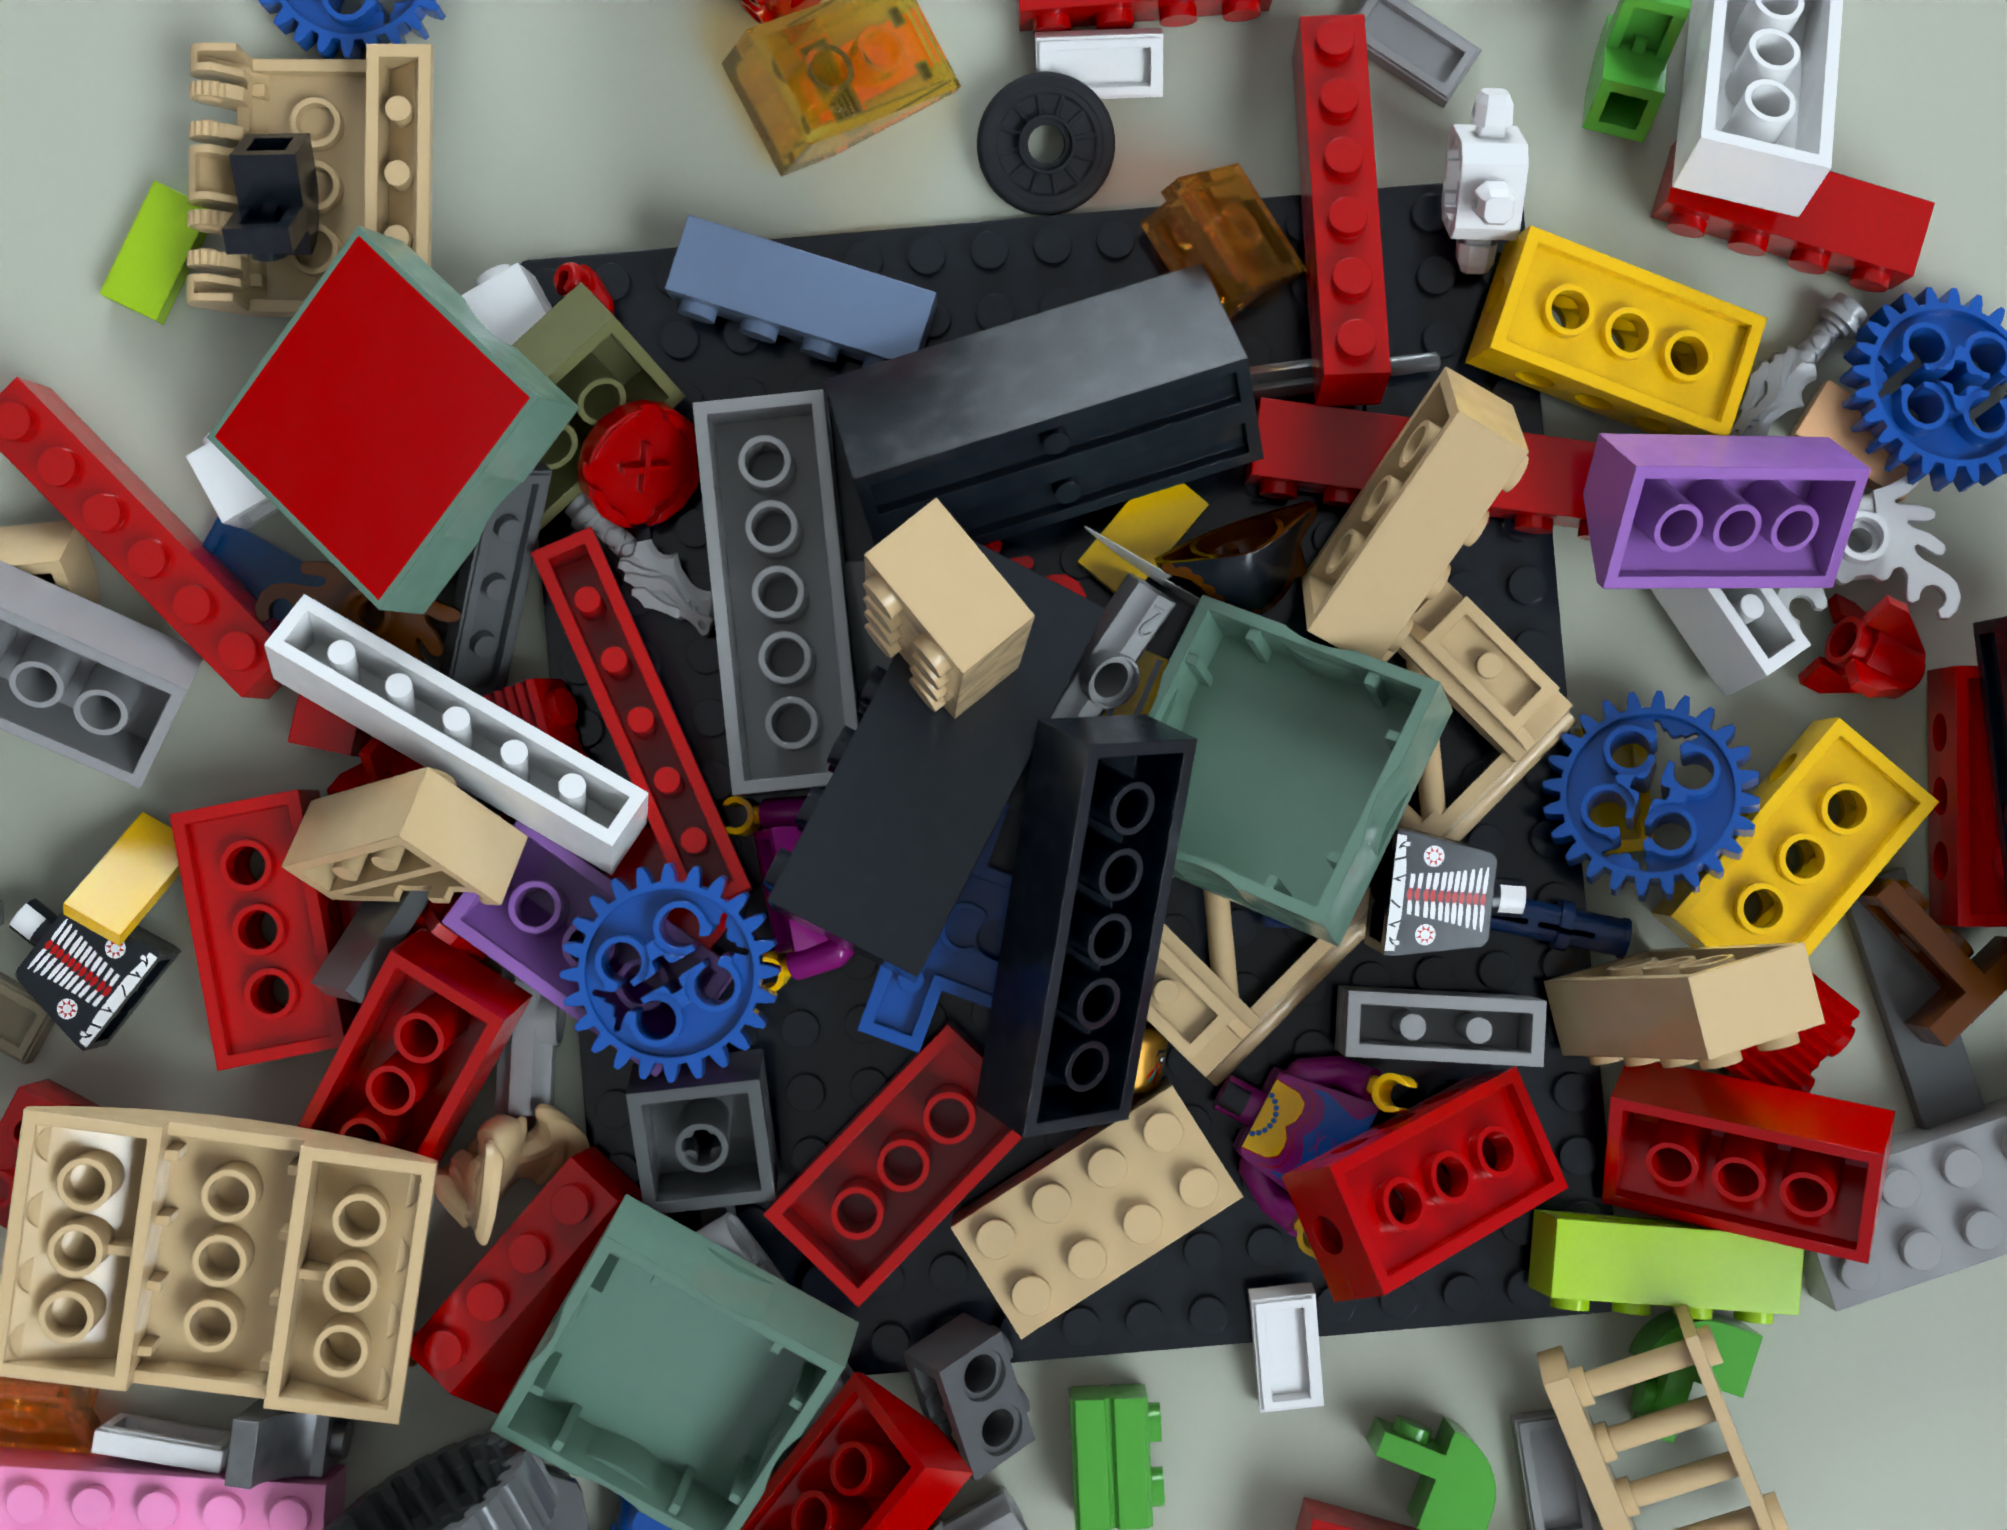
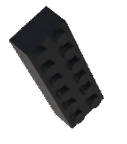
M1145 714L1038 719L976 1098V1105L1023 1138L1129 1120L1197 738Z

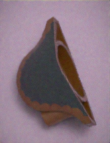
M1304 501L1244 518L1201 534L1154 558L1157 567L1163 570L1164 573L1191 580L1203 595L1255 614H1261L1273 608L1283 599L1290 589L1294 578L1301 577L1307 573L1301 542L1317 517V506L1310 501Z

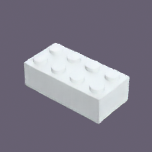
M1691 0L1672 187L1795 217L1800 216L1831 170L1843 0Z

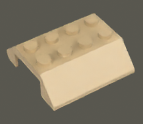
M201 42L190 45V75L201 79L189 83L190 100L204 105L237 111L236 125L219 123V121L202 119L189 123L190 140L205 144H195L188 147V203L207 209L187 211L188 228L203 233L223 235L222 228L238 207L229 158L230 153L245 134L310 133L318 181L319 228L316 246L312 255H288L276 261L259 262L250 259V256L247 254L226 255V252H218L210 248L187 251L188 268L208 272L187 275V305L255 317H293L357 226L403 241L431 267L434 47L431 44H366V59L251 58L237 43Z

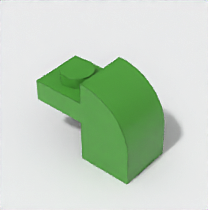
M1619 0L1614 14H1608L1595 51L1585 94L1582 128L1644 143L1666 94L1668 59L1690 12L1691 0Z
M1673 1310L1664 1312L1646 1323L1633 1339L1628 1352L1634 1356L1683 1340L1684 1336L1677 1316L1672 1314ZM1713 1313V1319L1711 1320L1693 1319L1696 1328L1709 1324L1724 1363L1712 1366L1721 1391L1743 1398L1763 1336L1745 1323ZM1695 1365L1635 1384L1631 1396V1410L1635 1412L1633 1418L1687 1402L1693 1382L1702 1384ZM1677 1434L1662 1438L1661 1440L1674 1444Z
M1396 1415L1394 1423L1375 1416L1366 1438L1375 1456L1420 1473L1407 1508V1512L1416 1528L1420 1530H1487L1495 1507L1496 1482L1489 1461L1467 1431L1452 1419L1443 1416L1435 1439H1432L1430 1437L1433 1430L1416 1420Z

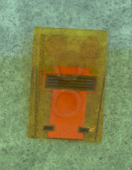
M828 0L746 29L721 63L781 177L831 158L957 92L961 87L916 0Z

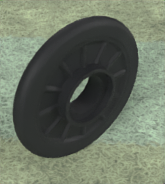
M1039 72L1015 79L992 98L980 120L977 133V155L982 173L990 187L1002 200L1023 212L1036 215H1056L1081 206L1092 198L1104 184L1114 160L1115 132L1108 110L1092 89L1068 75L1054 72ZM1042 125L1054 126L1060 131L1064 139L1062 154L1051 163L1038 162L1031 156L1028 148L1031 133Z

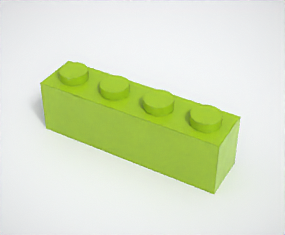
M1534 1209L1528 1287L1550 1297L1551 1307L1564 1310L1589 1311L1590 1301L1612 1302L1611 1310L1624 1314L1648 1316L1651 1315L1652 1305L1672 1306V1314L1676 1315L1674 1308L1687 1304L1693 1319L1711 1320L1713 1319V1309L1734 1311L1733 1318L1736 1320L1757 1324H1773L1774 1314L1799 1315L1804 1249L1678 1220Z

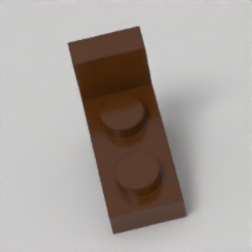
M1875 878L1857 899L1940 987L1904 1023L1921 1042L1948 1047L2007 990V937L1994 936L1970 959L1974 954L1970 944L1950 927L1944 926L1941 928L1925 912L1930 906L1927 899L1918 889L1903 879L1896 881L1895 879Z

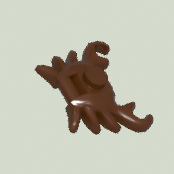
M304 561L300 567V571L305 575L324 577L326 583L322 586L313 587L289 582L271 584L260 593L255 606L256 618L264 623L273 618V608L278 600L286 599L294 607L303 594L423 663L425 661L420 648V641L431 655L439 657L444 654V646L440 635L429 622L428 616L439 621L452 623L461 620V612L458 609L437 599L434 600L425 614L379 610L333 563L328 561Z

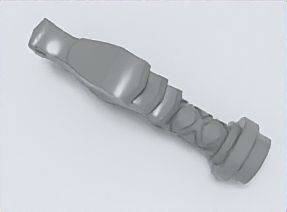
M1841 292L1837 293L1832 299H1825L1817 308L1819 323L1809 333V337L1805 338L1796 349L1793 346H1785L1781 353L1773 352L1768 361H1759L1748 377L1730 435L1767 436L1771 424L1789 410L1804 407L1802 391L1807 384L1817 379L1815 364L1825 355L1824 352L1827 349L1829 350L1838 339H1854L1857 336L1858 331L1862 327L1861 323L1867 318L1864 308L1853 298Z
M583 493L578 495L564 512L572 520L570 526L576 532L592 527L596 536L603 543L606 542L609 545V548L620 558V561H616V568L623 570L625 573L622 574V581L634 587L629 588V594L637 598L644 608L663 612L680 621L685 619L704 638L710 636L715 624L712 591L702 590L692 584L681 567L678 552L671 555L662 554L657 550L652 539L637 541L627 529L624 530L623 527L617 526L595 511Z

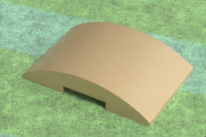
M27 1106L23 1109L0 1279V1377L124 1392L133 1383L260 1398L264 1399V1409L399 1425L438 1160L355 1137L251 1119L138 1108Z

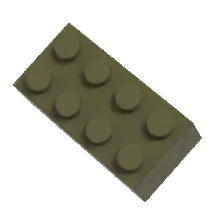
M582 282L512 345L580 407L539 461H543L552 470L540 530L582 493L579 486L577 463L583 441L599 419L617 406L644 399L664 402L671 408H674L686 397L615 316Z

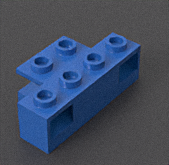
M1007 803L916 983L880 966L859 1023L858 1031L919 1053L942 991L991 1009L1013 874L989 866L988 863L1010 804Z

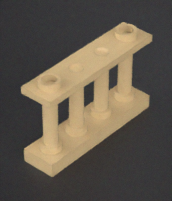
M1687 1304L1674 1308L1684 1339L1587 1371L1584 1370L1582 1365L1575 1368L1570 1367L1562 1345L1537 1353L1543 1385L1603 1530H1637L1632 1517L1641 1514L1640 1507L1736 1477H1740L1751 1506L1673 1530H1789L1775 1491L1763 1495L1761 1493L1712 1369V1366L1724 1362L1709 1324L1696 1328ZM1693 1365L1697 1369L1707 1394L1706 1396L1611 1426H1607L1605 1421L1594 1424L1587 1409L1588 1406L1596 1404V1396ZM1715 1421L1718 1422L1729 1451L1630 1481L1627 1475L1616 1479L1610 1462L1619 1459L1617 1452Z

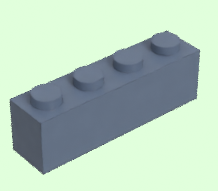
M691 215L687 217L665 286V290L672 301L679 304L677 312L688 318L707 324H714L716 316L741 323L739 332L751 338L775 343L777 336L780 335L802 342L800 351L809 356L828 362H837L840 354L863 361L861 368L924 349L938 307L937 294L934 291Z

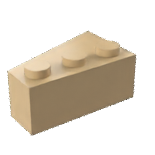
M425 767L311 800L281 867L332 900L399 902L403 891H429L427 898L432 903H450L454 892H469L479 895V900L484 905H501L528 836L459 789L456 780L452 776L441 770Z

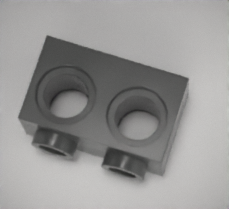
M963 1312L902 1352L923 1415L938 1425L973 1471L970 1477L973 1481L976 1482L1035 1440L1027 1415L1030 1411V1403L1025 1392L1017 1383L1010 1361L1013 1357V1350L1009 1340L997 1326L988 1325Z

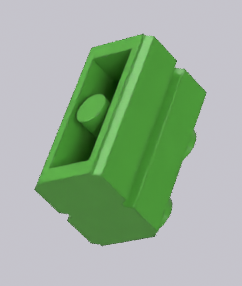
M1140 1383L1111 1384L1109 1386H1072L1069 1388L1075 1530L1149 1529L1153 1526L1152 1507L1165 1506L1162 1466L1151 1467L1150 1442H1162L1160 1403L1148 1402L1145 1384Z

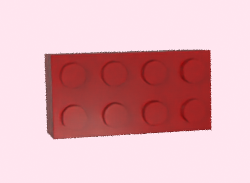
M421 927L390 950L297 1127L355 1137L410 1151L438 1160L439 1167L533 995L460 949L448 945L428 929Z
M950 1018L921 1047L920 1052H916L776 1196V1201H772L763 1214L857 1307L878 1288L1022 1139L1016 1132L976 1105L984 1051Z

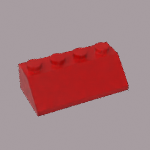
M1661 1062L1634 1067H1626L1624 1064L1610 1098L1602 1203L1868 1264L1888 1166L1896 1111L1685 1067L1662 1068Z
M595 1146L571 1156L413 1337L410 1356L449 1394L499 1414L519 1375L624 1196L628 1194L642 1202L640 1188Z
M855 1372L770 1478L764 1494L740 1530H928L971 1477L973 1471L938 1425L864 1373Z

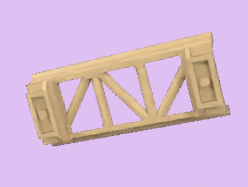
M1447 581L1434 599L1429 600L1425 598L1412 616V629L1403 645L1396 652L1406 660L1407 670L1439 681L1450 705L1501 755L1446 809L1439 739L1418 782L1421 816L1408 804L1398 825L1461 841L1561 739L1560 736L1563 732L1567 733L1577 722L1569 713V709L1573 705L1558 691L1560 687L1467 596L1463 597ZM1388 650L1381 660L1387 662L1396 652ZM1370 887L1366 890L1340 946L1338 947L1318 939L1251 1008L1239 998L1230 900L1203 889L1210 968L1164 924L1147 1020L1199 1072L1218 1087L1365 938Z

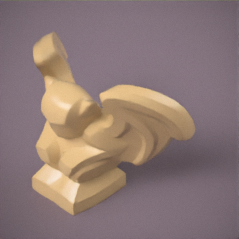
M539 1104L536 1106V1125L528 1133L527 1119L524 1116L515 1119L508 1115H496L488 1119L479 1127L477 1138L472 1141L467 1149L459 1150L452 1156L450 1163L437 1170L434 1194L464 1229L469 1225L475 1231L477 1241L481 1245H487L490 1239L498 1203L508 1193V1189L519 1179L529 1178L533 1183L542 1185L551 1180L571 1156L590 1148L588 1139L579 1126L554 1106L549 1104Z

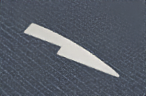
M1084 526L1093 536L1138 570L1195 607L1197 606L1200 598L1167 580L1172 577L1171 575L1164 573L1158 567Z

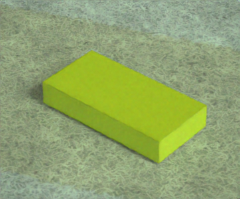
M154 180L99 294L164 325L191 269L187 266V251L201 248L208 234L188 228L187 211L207 208L189 204L187 195Z

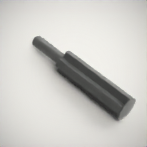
M1436 351L1390 357V377L1436 371L1441 366L1440 355ZM1312 359L1249 367L1255 403H1258L1261 397L1282 400L1314 395Z

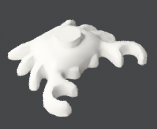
M1906 475L1890 485L1875 489L1869 494H1863L1835 583L1844 586L1853 580L1873 579L1875 582L1882 583L1889 579L1893 571H1901L1905 579V603L1909 605L1916 603L1920 599V593L1923 589L1933 588L1941 594L1943 599L1940 609L1936 612L1938 620L1947 621L1959 607L1961 594L1958 583L1948 573L1921 558L1915 548H1919L1932 556L1941 557L1946 550L1945 544L1932 534L1913 528L1908 524L1927 523L1935 518L1936 512L1931 508L1919 505H1900L1895 502V500L1908 494L1918 485V482L1914 485L1908 484ZM1780 588L1776 593L1789 613V604L1795 598L1807 600L1814 611L1821 612L1827 607V599L1823 588ZM1790 613V615L1792 616V618L1795 620V622L1797 623V625H1798L1799 628H1800V620H1798L1797 618H1795V617Z

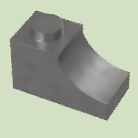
M258 1399L233 1419L224 1486L252 1489L258 1484L281 1478L306 1476L323 1478L339 1462L340 1458L345 1459L349 1452L353 1435L352 1419L264 1409V1399Z

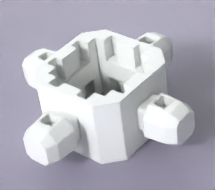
M1502 88L1480 89L1474 99L1470 118L1473 125L1453 124L1448 136L1441 198L1442 220L1450 239H1456V259L1461 272L1466 274L1488 273L1494 264L1498 245L1496 240L1516 241L1521 229L1529 168L1528 143L1518 126H1513L1514 104L1508 90Z

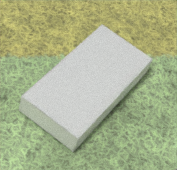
M1162 27L1035 32L1036 73L1054 72L1073 77L1092 89L1100 99L1163 97Z
M1306 1282L1248 1289L1257 1398L1260 1413L1324 1406L1316 1294L1313 1283Z
M119 1413L95 1430L91 1453L219 1474L227 1468L231 1431Z

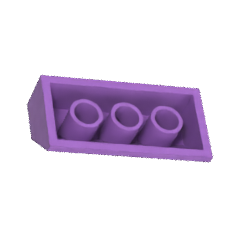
M1599 433L1583 492L1596 581L1603 589L1833 588L1871 468L1829 437Z
M516 821L513 826L527 835L528 839L502 904L484 905L476 893L463 892L442 920V923L579 1021L587 1014L584 1005L564 1006L563 1002L564 999L579 990L578 982L560 978V972L578 965L579 958L570 955L562 948L563 944L568 941H584L586 937L572 923L575 917L580 915L594 919L598 917L589 901L592 895L598 893L607 897L612 902L616 899L611 886L613 878L590 862L521 822ZM668 918L666 919L668 934L675 941L687 944L697 941L696 938ZM699 941L701 944L699 948L676 962L669 963L663 955L660 956L664 965L661 970L633 987L630 981L638 975L641 969V957L634 946L618 942L611 948L609 962L616 974L626 978V982L623 987L615 992L594 989V993L606 997V1001L616 1005L615 1016L618 1017L615 1026L616 1030H620L622 1020L628 1011L634 1007L641 1006L644 1007L643 1019L645 1025L656 1034L666 1035L672 1033L676 1026L674 1010L662 1001H650L643 1004L640 998L671 980L677 984L678 988H681L682 986L679 981L681 974L708 957L711 963L704 968L700 977V985L703 992L709 998L718 1000L733 979L726 969L717 965L721 956ZM595 1026L589 1028L592 1032L599 1036L600 1032L596 1029ZM632 1057L631 1060L639 1065V1059ZM656 1063L651 1074L658 1077L664 1069L663 1064Z

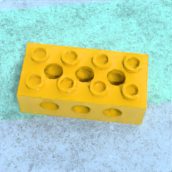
M1530 225L1518 234L1516 241H1508L1504 244L1465 363L1650 434L1730 435L1768 318ZM1552 310L1559 316L1561 326L1555 321ZM1611 333L1616 337L1619 347L1614 343ZM1671 358L1674 360L1676 368L1674 367Z
M1840 717L1814 720L1752 793V795L1761 798L1760 811L1740 814L1755 824L1753 837L1736 835L1732 837L1743 849L1741 859L1735 860L1721 854L1718 858L1724 869V876L1720 880L1711 876L1703 869L1698 872L1700 892L1693 893L1684 881L1680 880L1674 885L1673 900L1667 901L1664 897L1651 914L1690 947L1804 942L1809 957L1939 801ZM1833 795L1838 799L1841 808L1840 816L1835 824L1828 815V803ZM1792 844L1797 847L1800 854L1799 865L1793 873L1789 871L1786 865V853ZM1753 892L1759 902V911L1755 919L1749 923L1744 915V903L1746 898Z

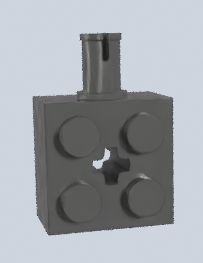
M763 1049L729 1052L731 1062L724 1068L719 1066L708 1055L705 1057V1074L702 1078L698 1079L692 1074L688 1064L682 1063L678 1078L674 1082L667 1081L664 1069L658 1077L650 1074L645 1080L640 1079L639 1065L633 1063L626 1091V1099L642 1203L662 1214L697 1210L699 1229H701L726 1212L736 1215L735 1205L776 1201L779 1166ZM702 1130H707L709 1133H702Z

